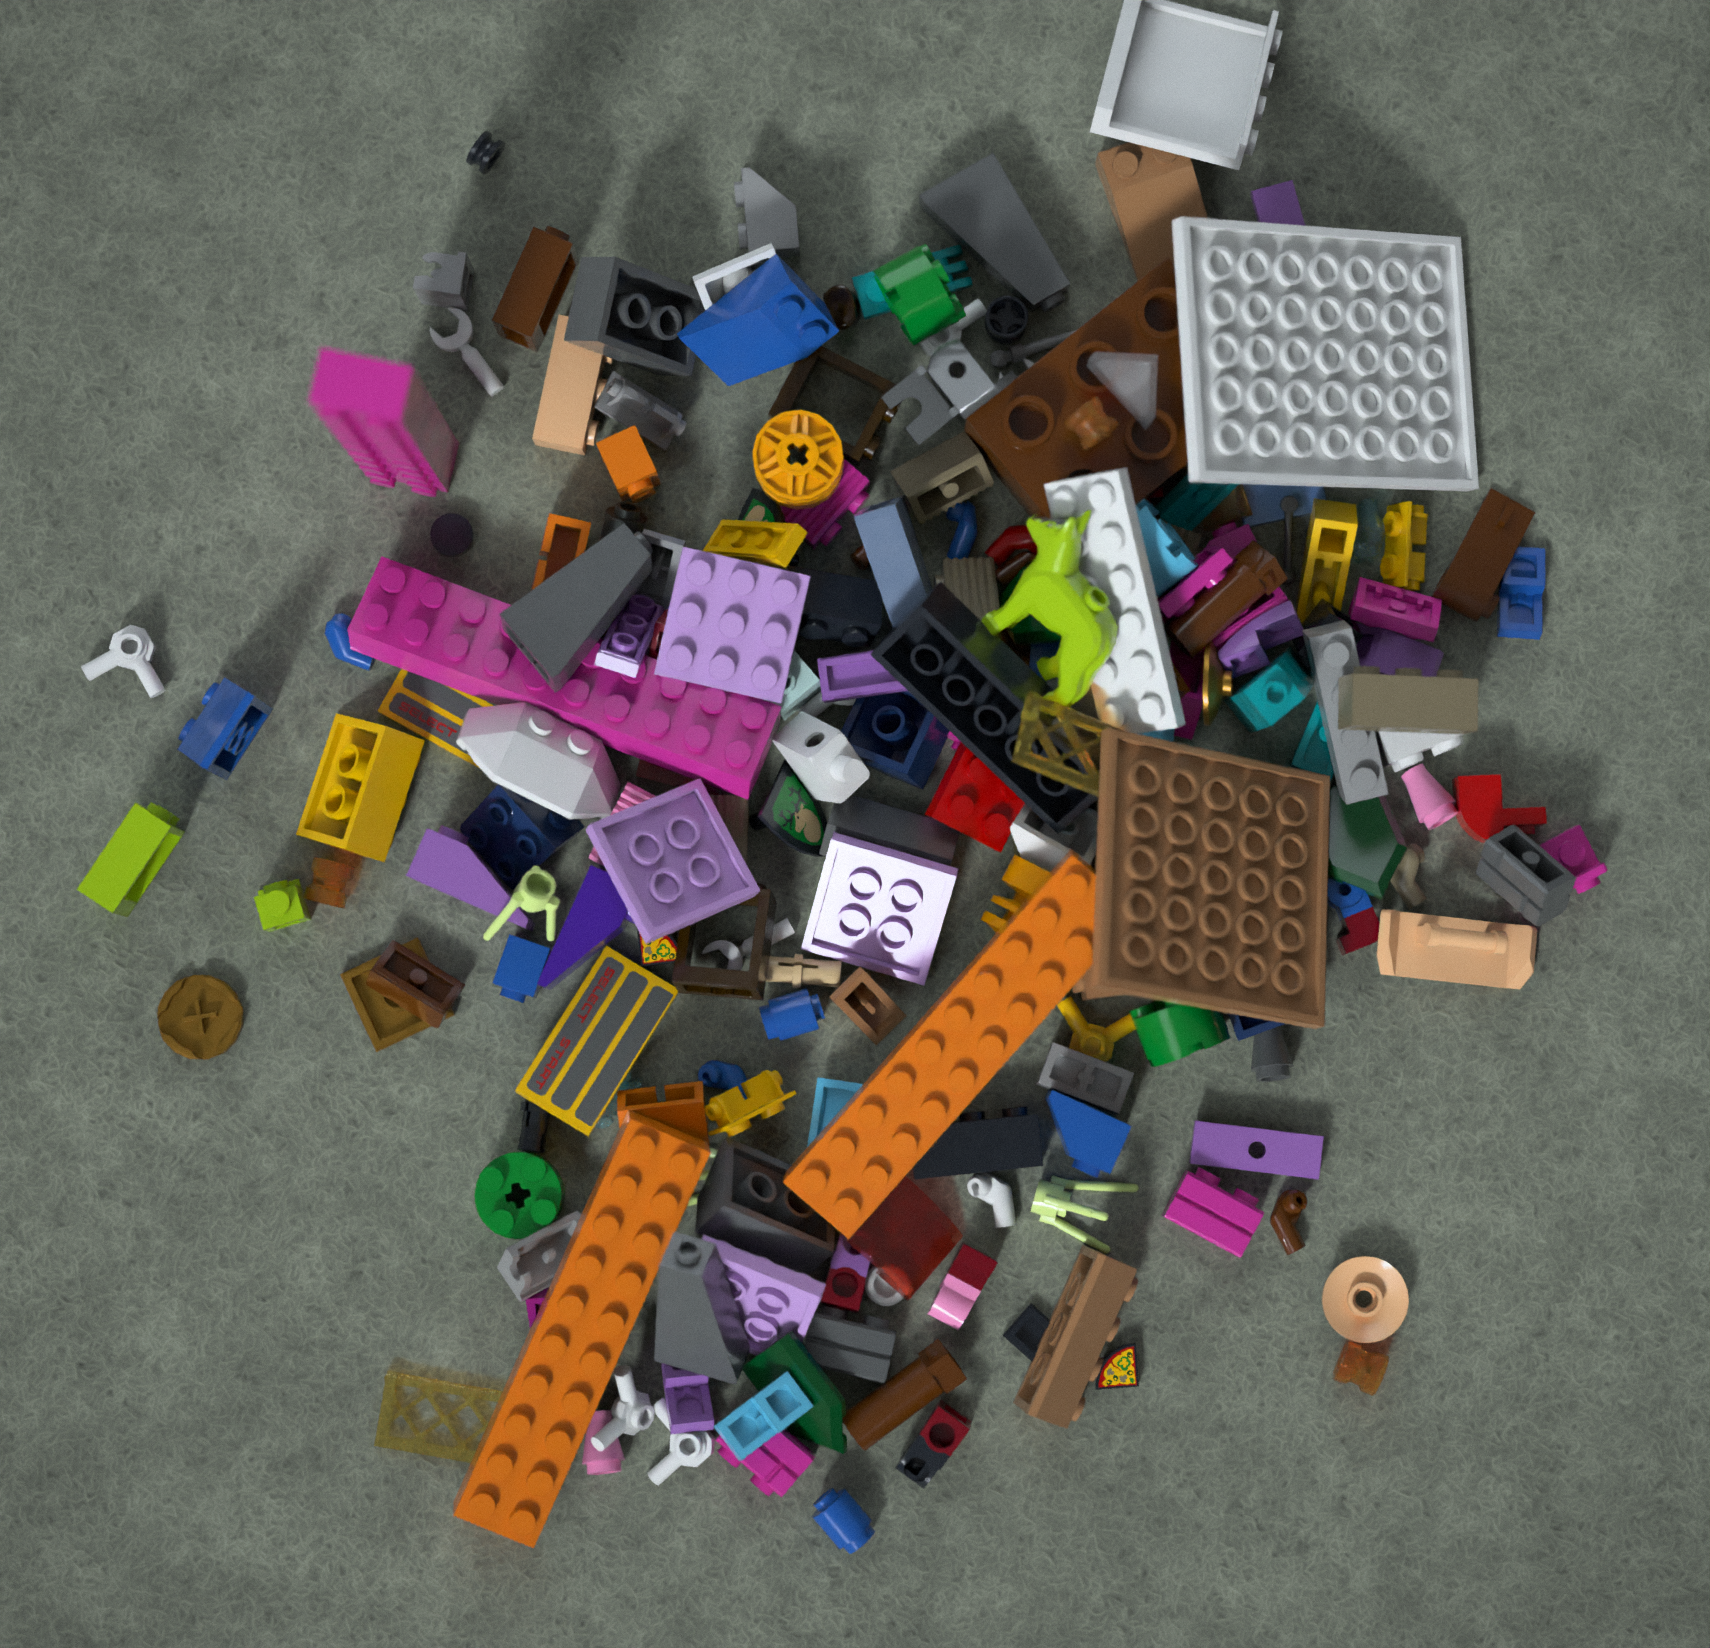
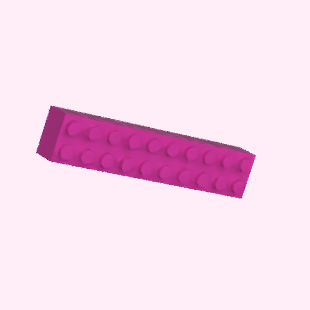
M321 347L308 402L317 412L318 417L331 430V433L335 435L337 441L346 449L348 455L357 463L359 469L364 472L366 477L370 478V483L389 488H395L396 481L406 483L412 487V492L436 497L437 490L448 492L459 442L415 369L408 365Z
M381 556L347 629L351 650L496 705L526 702L602 740L603 745L689 778L695 780L700 778L705 784L749 800L773 741L771 739L776 735L779 728L781 706L747 695L656 675L654 672L657 660L645 656L636 678L594 665L597 652L603 641L601 638L565 685L555 693L503 630L500 613L511 606L510 604Z

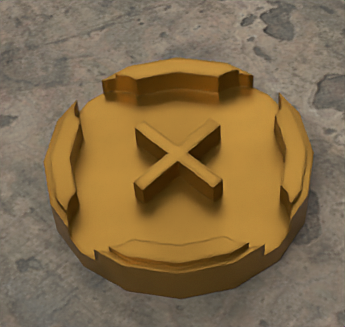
M192 975L177 980L165 991L157 1012L159 1031L163 1041L175 1053L189 1059H211L224 1054L236 1043L243 1028L244 1010L238 994L227 982L211 975Z

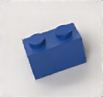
M1048 1090L1045 1100L1066 1155L1074 1158L1071 1167L1098 1178L1100 1171L1111 1174L1132 1126L1054 1090Z

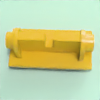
M1406 501L1387 506V513L1382 522V530L1385 535V553L1380 563V573L1384 584L1398 588L1403 587V589L1409 591H1420V583L1425 582L1426 553L1412 551V544L1426 545L1428 514L1424 513L1423 505H1412V501Z
M764 1070L760 1074L741 1083L747 1099L744 1100L738 1086L709 1100V1104L705 1106V1113L711 1121H716L718 1127L708 1133L712 1136L726 1131L728 1137L737 1135L752 1127L749 1121L750 1118L760 1114L763 1120L785 1109L782 1101L797 1093L793 1090L784 1094L780 1087L783 1084L780 1073L776 1070Z

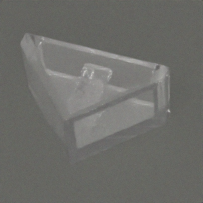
M1095 352L1089 357L1087 367L1146 430L1153 423L1156 413L1158 355Z

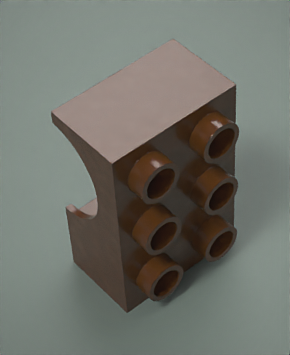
M1169 257L966 418L964 431L976 448H978L987 465L1029 516L1037 514L1051 518L1044 484L1052 481L1127 468L1136 505L1143 498H1149L1168 482L1188 470L1175 265Z

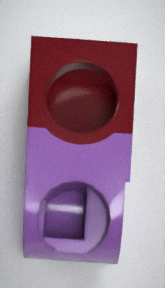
M857 1230L848 1239L840 1232L820 1304L841 1308L854 1313L859 1312L876 1234Z

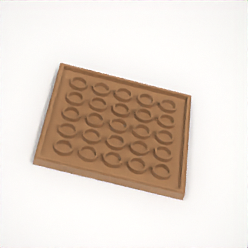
M1113 728L1101 731L1091 988L1318 1029L1324 1027L1330 776Z

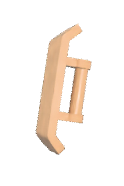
M1382 909L1377 947L1380 974L1488 987L1521 989L1534 973L1537 929L1530 925Z

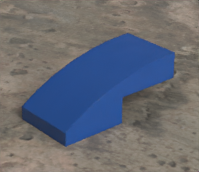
M1518 547L1499 582L1498 596L1500 599L1497 610V637L1540 639L1542 635V594L1545 589V548Z

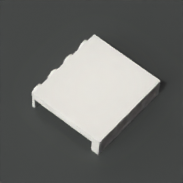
M1124 0L1090 132L1239 170L1244 154L1252 156L1259 130L1251 129L1253 120L1261 121L1267 97L1261 96L1259 93L1261 87L1269 88L1275 66L1274 63L1267 62L1269 54L1276 56L1283 31L1275 29L1279 12L1273 10L1269 25L1264 26L1166 0Z

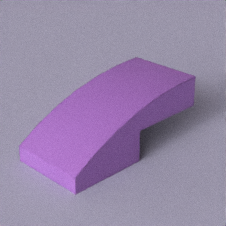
M1291 600L1270 609L1249 622L1218 651L1217 654L1225 671H1233V678L1269 665L1267 649L1303 635L1302 630L1304 628Z
M661 1363L670 1434L714 1430V1415L708 1386L709 1377Z

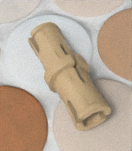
M795 954L794 958L769 957L766 982L792 984V988H801V985L840 987L842 961L803 959V954Z

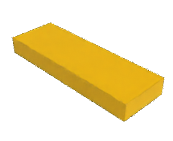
M723 519L703 551L770 567L786 568L807 532L797 523Z

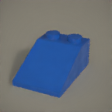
M775 254L679 331L677 335L727 386H731L807 358L837 334L839 329L825 303Z
M224 677L220 684L213 683L202 700L205 708L198 719L191 718L183 727L178 737V740L182 743L177 750L204 769L227 780L273 708Z

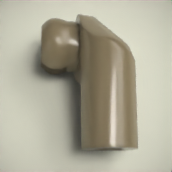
M1414 843L1407 845V852L1390 880L1409 910L1427 899L1415 881L1419 864L1424 862L1425 854L1423 849Z

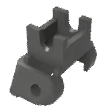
M957 339L940 346L929 360L927 370L923 365H920L881 398L890 409L910 397L920 401L922 405L921 413L906 427V430L917 444L920 445L957 414H960L963 419L968 418L1012 383L1017 376L1013 371H1010L994 384L964 345ZM958 363L963 367L964 373L961 378H953L950 375V364ZM926 372L953 405L951 408L924 375Z

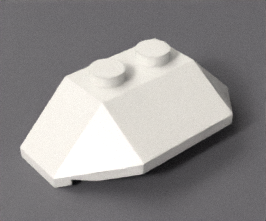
M526 702L471 708L465 714L456 743L462 750L468 751L473 761L492 781L568 819H591L596 817L603 819L611 815L621 784L602 740Z

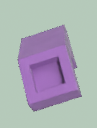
M1357 623L1363 634V637L1356 644L1360 666L1380 667V674L1395 675V669L1419 668L1422 669V676L1436 677L1444 655L1442 651L1384 628L1369 627Z

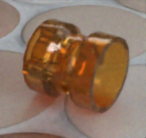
M314 857L311 865V871L314 874L313 881L306 886L303 899L345 909L348 896L344 890L347 883L353 879L355 867Z
M1348 1339L1341 1350L1332 1379L1342 1384L1350 1382L1356 1384L1361 1392L1374 1396L1385 1375L1389 1356L1378 1351L1373 1353L1364 1351L1361 1344Z

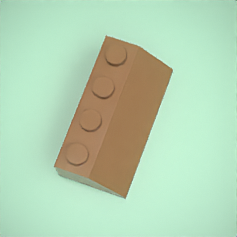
M1082 1245L1051 1315L1050 1323L1040 1340L1037 1353L1033 1361H1031L1013 1401L1015 1405L1030 1416L1066 1429L1071 1420L1074 1422L1078 1420L1085 1405L1086 1399L1082 1397L1088 1381L1093 1382L1097 1378L1101 1370L1103 1358L1099 1356L1106 1341L1111 1342L1114 1339L1120 1326L1121 1320L1117 1315L1123 1301L1129 1302L1138 1284V1279L1134 1277L1137 1271L1136 1268Z

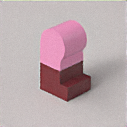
M962 1243L939 1286L940 1290L928 1311V1315L959 1330L985 1283L997 1266L998 1261Z

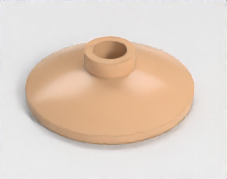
M1359 1256L1342 1262L1330 1273L1323 1287L1322 1306L1327 1321L1337 1333L1354 1342L1373 1343L1386 1339L1401 1326L1408 1311L1409 1295L1404 1279L1391 1264L1379 1258ZM1363 1290L1368 1291L1371 1295V1302L1366 1307H1360L1356 1303V1295Z

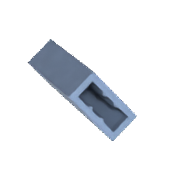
M904 495L864 507L854 516L892 627L901 621L932 590Z

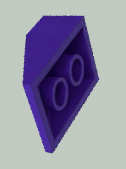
M590 865L537 982L538 985L550 990L553 989L626 929L628 922L634 923L608 872Z

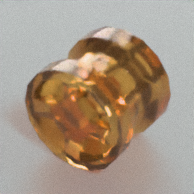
M1099 397L1088 401L1064 422L1069 431H1075L1078 434L1080 445L1085 451L1099 444L1120 425L1114 417L1106 415L1103 411V403Z

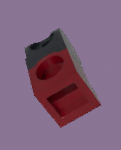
M940 1399L895 1468L924 1489L967 1435L972 1422Z

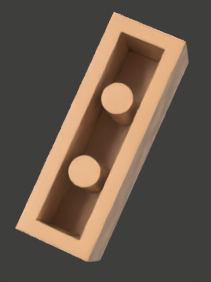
M559 315L532 440L537 446L585 455L587 445L595 446L599 421L593 420L594 406L607 382V379H602L605 362L612 364L613 359L564 341L569 316Z

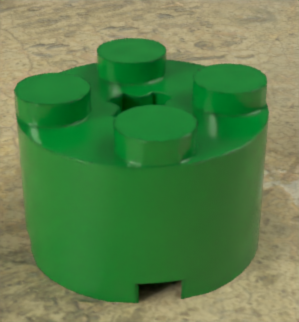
M926 243L916 246L873 270L875 281L889 309L902 324L900 328L912 346L925 341L966 317V313L955 294L952 295L947 286L950 283L948 275L940 261L934 259Z
M1156 999L1151 1003L1129 1011L1151 1067L1190 1056L1193 1052L1203 1048L1208 1049L1231 1038L1221 1011Z
M531 1152L507 1153L492 1160L480 1173L475 1187V1205L484 1224L495 1234L510 1239H524L554 1223L562 1210L565 1200L564 1184L558 1170L544 1157ZM515 1183H520L522 1189H529L531 1192V1197L524 1200L525 1207H520L518 1201H511L509 1198V1193L515 1191Z

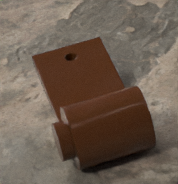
M1490 488L1454 558L1441 576L1431 597L1441 599L1443 605L1475 623L1481 616L1488 619L1500 599L1494 592L1536 512Z

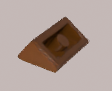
M395 940L391 941L372 967L366 981L367 986L434 1028L440 1027L465 987L464 983Z

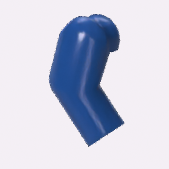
M969 501L967 503L962 502V504L956 503L954 508H948L946 514L948 520L959 523L947 552V557L950 559L955 557L959 560L964 557L968 559L978 533L976 508Z
M343 613L333 615L332 619L326 623L325 635L334 656L342 661L371 671L375 658L350 649L347 629L352 619Z
M711 1060L699 1068L698 1079L703 1081V1086L729 1090L738 1086L744 1100L747 1099L741 1083L748 1079L740 1066L719 1060Z

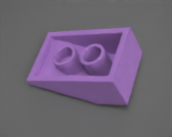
M443 825L440 826L438 832L427 828L406 876L498 916L510 902L512 894L478 853L466 845L469 838ZM518 907L507 920L530 931H533L536 924L521 907Z

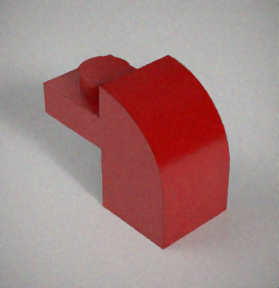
M1501 774L1457 776L1452 779L1453 798L1456 800L1453 805L1458 811L1456 818L1462 829L1473 839L1481 843H1485L1488 838L1511 825H1516L1526 835L1535 834V827L1547 824L1546 807L1503 808Z

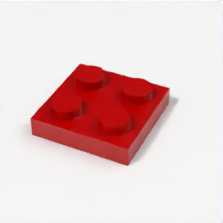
M960 742L925 815L1001 853L1011 833L1010 827L1025 803Z

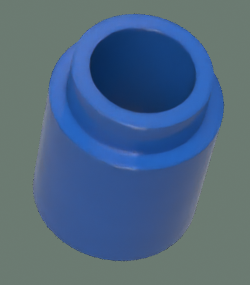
M807 988L769 999L768 1005L759 1007L768 1040L779 1037L780 1041L818 1030L817 1021L825 1019L818 994L809 996Z
M830 1488L813 1504L817 1510L812 1515V1518L839 1549L844 1547L849 1554L861 1548L875 1533V1530L870 1525L872 1520L845 1488L838 1492Z

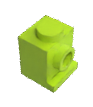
M299 879L289 882L288 880H282L262 887L263 890L258 891L259 896L254 897L260 921L265 931L273 932L311 920Z

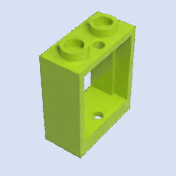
M150 802L148 807L135 803L77 890L111 913L128 917L185 832L176 826L180 818L153 802Z

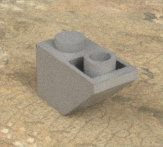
M750 167L741 168L742 181L734 182L736 207H745L746 223H738L740 249L748 248V252L772 243L776 254L780 258L800 256L796 205Z

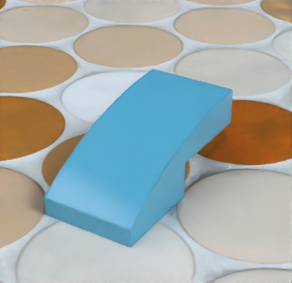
M786 1371L713 1427L736 1458L742 1461L775 1434L780 1433L811 1409L813 1405L788 1371Z

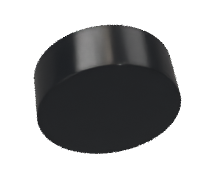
M448 513L435 520L431 527L430 538L433 546L439 553L447 557H458L465 554L471 548L474 541V531L466 518L456 513Z

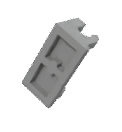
M458 251L457 255L430 252L423 255V261L438 263L442 268L431 271L433 278L427 275L415 276L413 289L421 304L444 308L454 307L468 311L474 268L467 253Z
M1053 1042L1047 1052L1045 1063L1035 1085L1048 1090H1054L1074 1100L1117 1115L1121 1110L1134 1073Z
M578 1210L506 1248L497 1269L519 1302L550 1286L581 1217Z

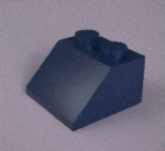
M909 691L856 698L841 732L864 764L889 777L923 790L948 738L949 730Z

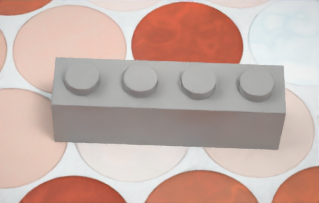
M1342 620L1302 630L1339 796L1347 805L1387 795L1388 789L1375 731L1338 730L1339 677L1352 674L1353 667L1360 666L1352 627Z

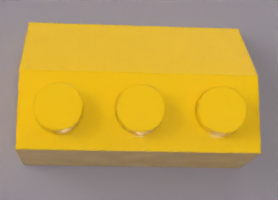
M336 713L296 835L385 863L388 851L393 844L394 833L401 811L407 801V793L415 769L420 762V754L425 740L385 725Z

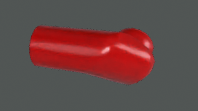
M1015 525L1006 528L984 554L987 557H992L994 564L1000 567L1016 549H1028L1030 552L1037 554L1038 548L1030 535L1027 525Z

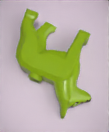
M1087 510L1076 520L1074 517L1064 520L1047 518L1037 514L1029 516L1026 525L1037 545L1038 553L1034 561L1022 573L1019 583L1006 604L997 610L987 613L981 619L989 632L995 636L1005 628H1014L1020 621L1031 614L1048 629L1062 635L1057 654L1052 658L1042 657L1036 662L1039 672L1045 681L1058 677L1059 686L1055 691L1047 693L1042 698L1043 703L1055 717L1064 714L1073 703L1083 698L1091 687L1096 674L1106 663L1113 651V647L1116 645L1118 626L1108 608L1109 599L1100 588L1091 586L1079 571L1081 537L1089 523L1091 510Z

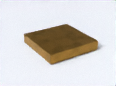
M418 937L403 944L404 947L430 962ZM380 956L340 974L376 1052L431 1027L425 1021L366 985L370 970ZM452 1008L444 1020L455 1015Z

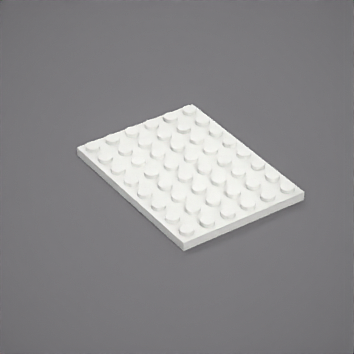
M1180 217L1172 220L1189 482L1471 491L1479 489L1461 237Z

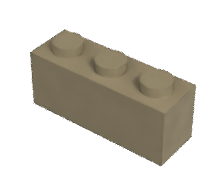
M1353 667L1352 674L1339 677L1338 730L1455 735L1478 731V679L1463 678V671L1438 670L1437 677L1422 676V669L1397 668L1395 669V675L1380 674V667Z

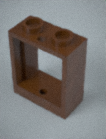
M547 226L545 231L533 227L492 318V322L500 337L538 353L579 261L573 243L568 242L570 239L568 234L550 226Z

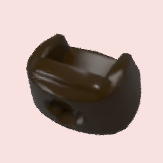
M839 284L828 289L823 294V300L838 329L846 330L857 325L861 311L856 295L845 285Z

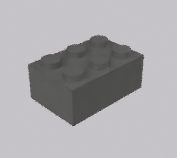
M581 257L564 341L656 375L692 376L696 354L679 339L677 333L702 314L705 309L698 291L694 287L618 257Z

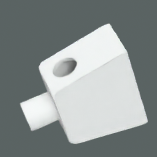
M803 711L771 739L813 799L842 803L870 777L869 770L841 731ZM809 741L808 744L813 745L814 747H807V742Z

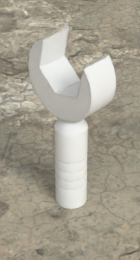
M448 307V310L460 320L457 334L442 338L430 328L433 341L444 351L456 352L460 350L462 352V359L491 397L504 388V385L478 350L469 345L473 336V326L469 317L458 308Z
M787 918L774 924L771 945L795 933ZM753 936L744 940L738 948L729 941H714L705 947L702 954L720 950L729 959L727 969L742 970L743 956L751 955Z

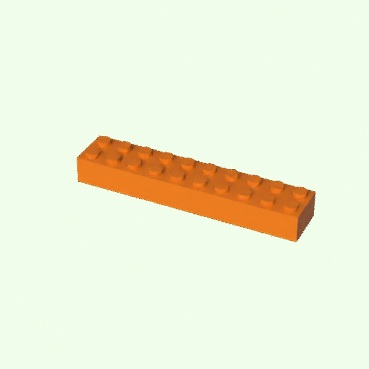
M1072 849L1061 859L785 1172L783 1183L848 1239L1092 966L1096 870Z
M628 1109L454 1499L453 1516L531 1548L535 1547L659 1270V1264L673 1232H676L711 1152L707 1142Z

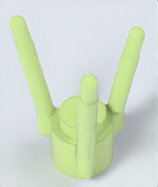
M533 866L530 871L526 872L521 882L513 890L510 902L484 933L483 938L490 940L518 907H521L527 912L547 910V940L553 941L556 931V910L560 904V900L553 895L556 889L553 877L548 872L541 870L539 866Z
M1053 1175L1051 1182L1040 1179L1031 1212L1041 1215L1039 1221L1054 1225L1105 1254L1109 1253L1110 1247L1057 1217V1215L1065 1217L1067 1211H1071L1102 1221H1106L1109 1218L1106 1212L1071 1202L1072 1193L1064 1189L1137 1192L1139 1190L1138 1185L1122 1182L1069 1180Z

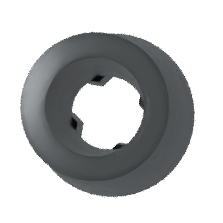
M1280 1026L1254 1035L1251 1071L1256 1073V1081L1272 1082L1290 1078V1068L1294 1065Z

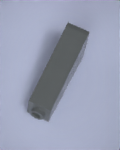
M994 153L919 195V205L922 210L1014 297L1024 303L1030 312L1042 308L1045 313L1058 307L1066 300L1063 294L1069 291L1070 282Z
M625 523L500 613L503 630L555 693L565 685L652 572L651 553L653 549L639 531L633 534Z
M673 1232L659 1264L654 1361L736 1385L749 1355L750 1345L717 1246L712 1242Z

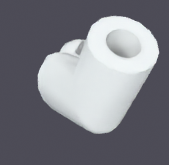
M990 1172L976 1173L971 1176L967 1183L968 1192L971 1196L978 1197L993 1207L995 1228L1017 1225L1012 1190L1009 1184Z

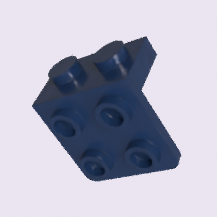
M498 784L461 824L460 831L469 838V843L511 889H515L526 872L530 871L533 866L540 867L552 853L577 836L585 826L579 819H568Z

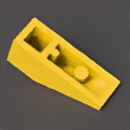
M1316 498L1313 500L1296 604V612L1301 623H1303L1322 598L1341 611L1358 526L1356 504Z

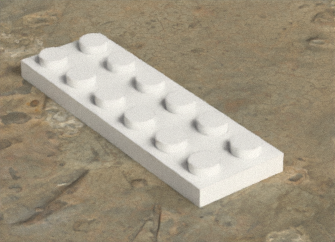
M1127 468L1056 480L1044 484L1051 518L1068 520L1070 517H1074L1076 520L1084 512L1091 510L1089 523L1081 537L1079 571L1091 586L1100 588L1109 599L1108 608L1118 626L1116 645L1113 647V651L1106 663L1096 674L1091 685L1101 731L1113 728L1137 734L1178 728L1186 724Z

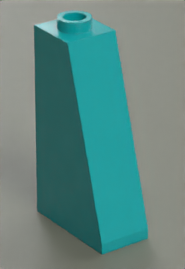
M1291 647L1287 648L1271 661L1269 665H1266L1232 693V696H1228L1224 700L1250 733L1272 726L1305 699L1314 685L1312 673L1296 658V653Z

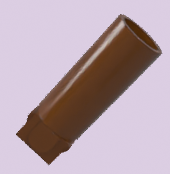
M1254 540L1234 557L1236 562L1226 570L1227 574L1220 582L1211 588L1204 589L1194 598V604L1185 613L1178 617H1173L1163 626L1171 640L1188 657L1193 658L1262 595L1266 593L1269 596L1288 579L1275 557Z
M939 1338L919 1352L917 1359L846 1411L842 1422L864 1451L868 1450L942 1393L948 1394L967 1380L961 1367Z

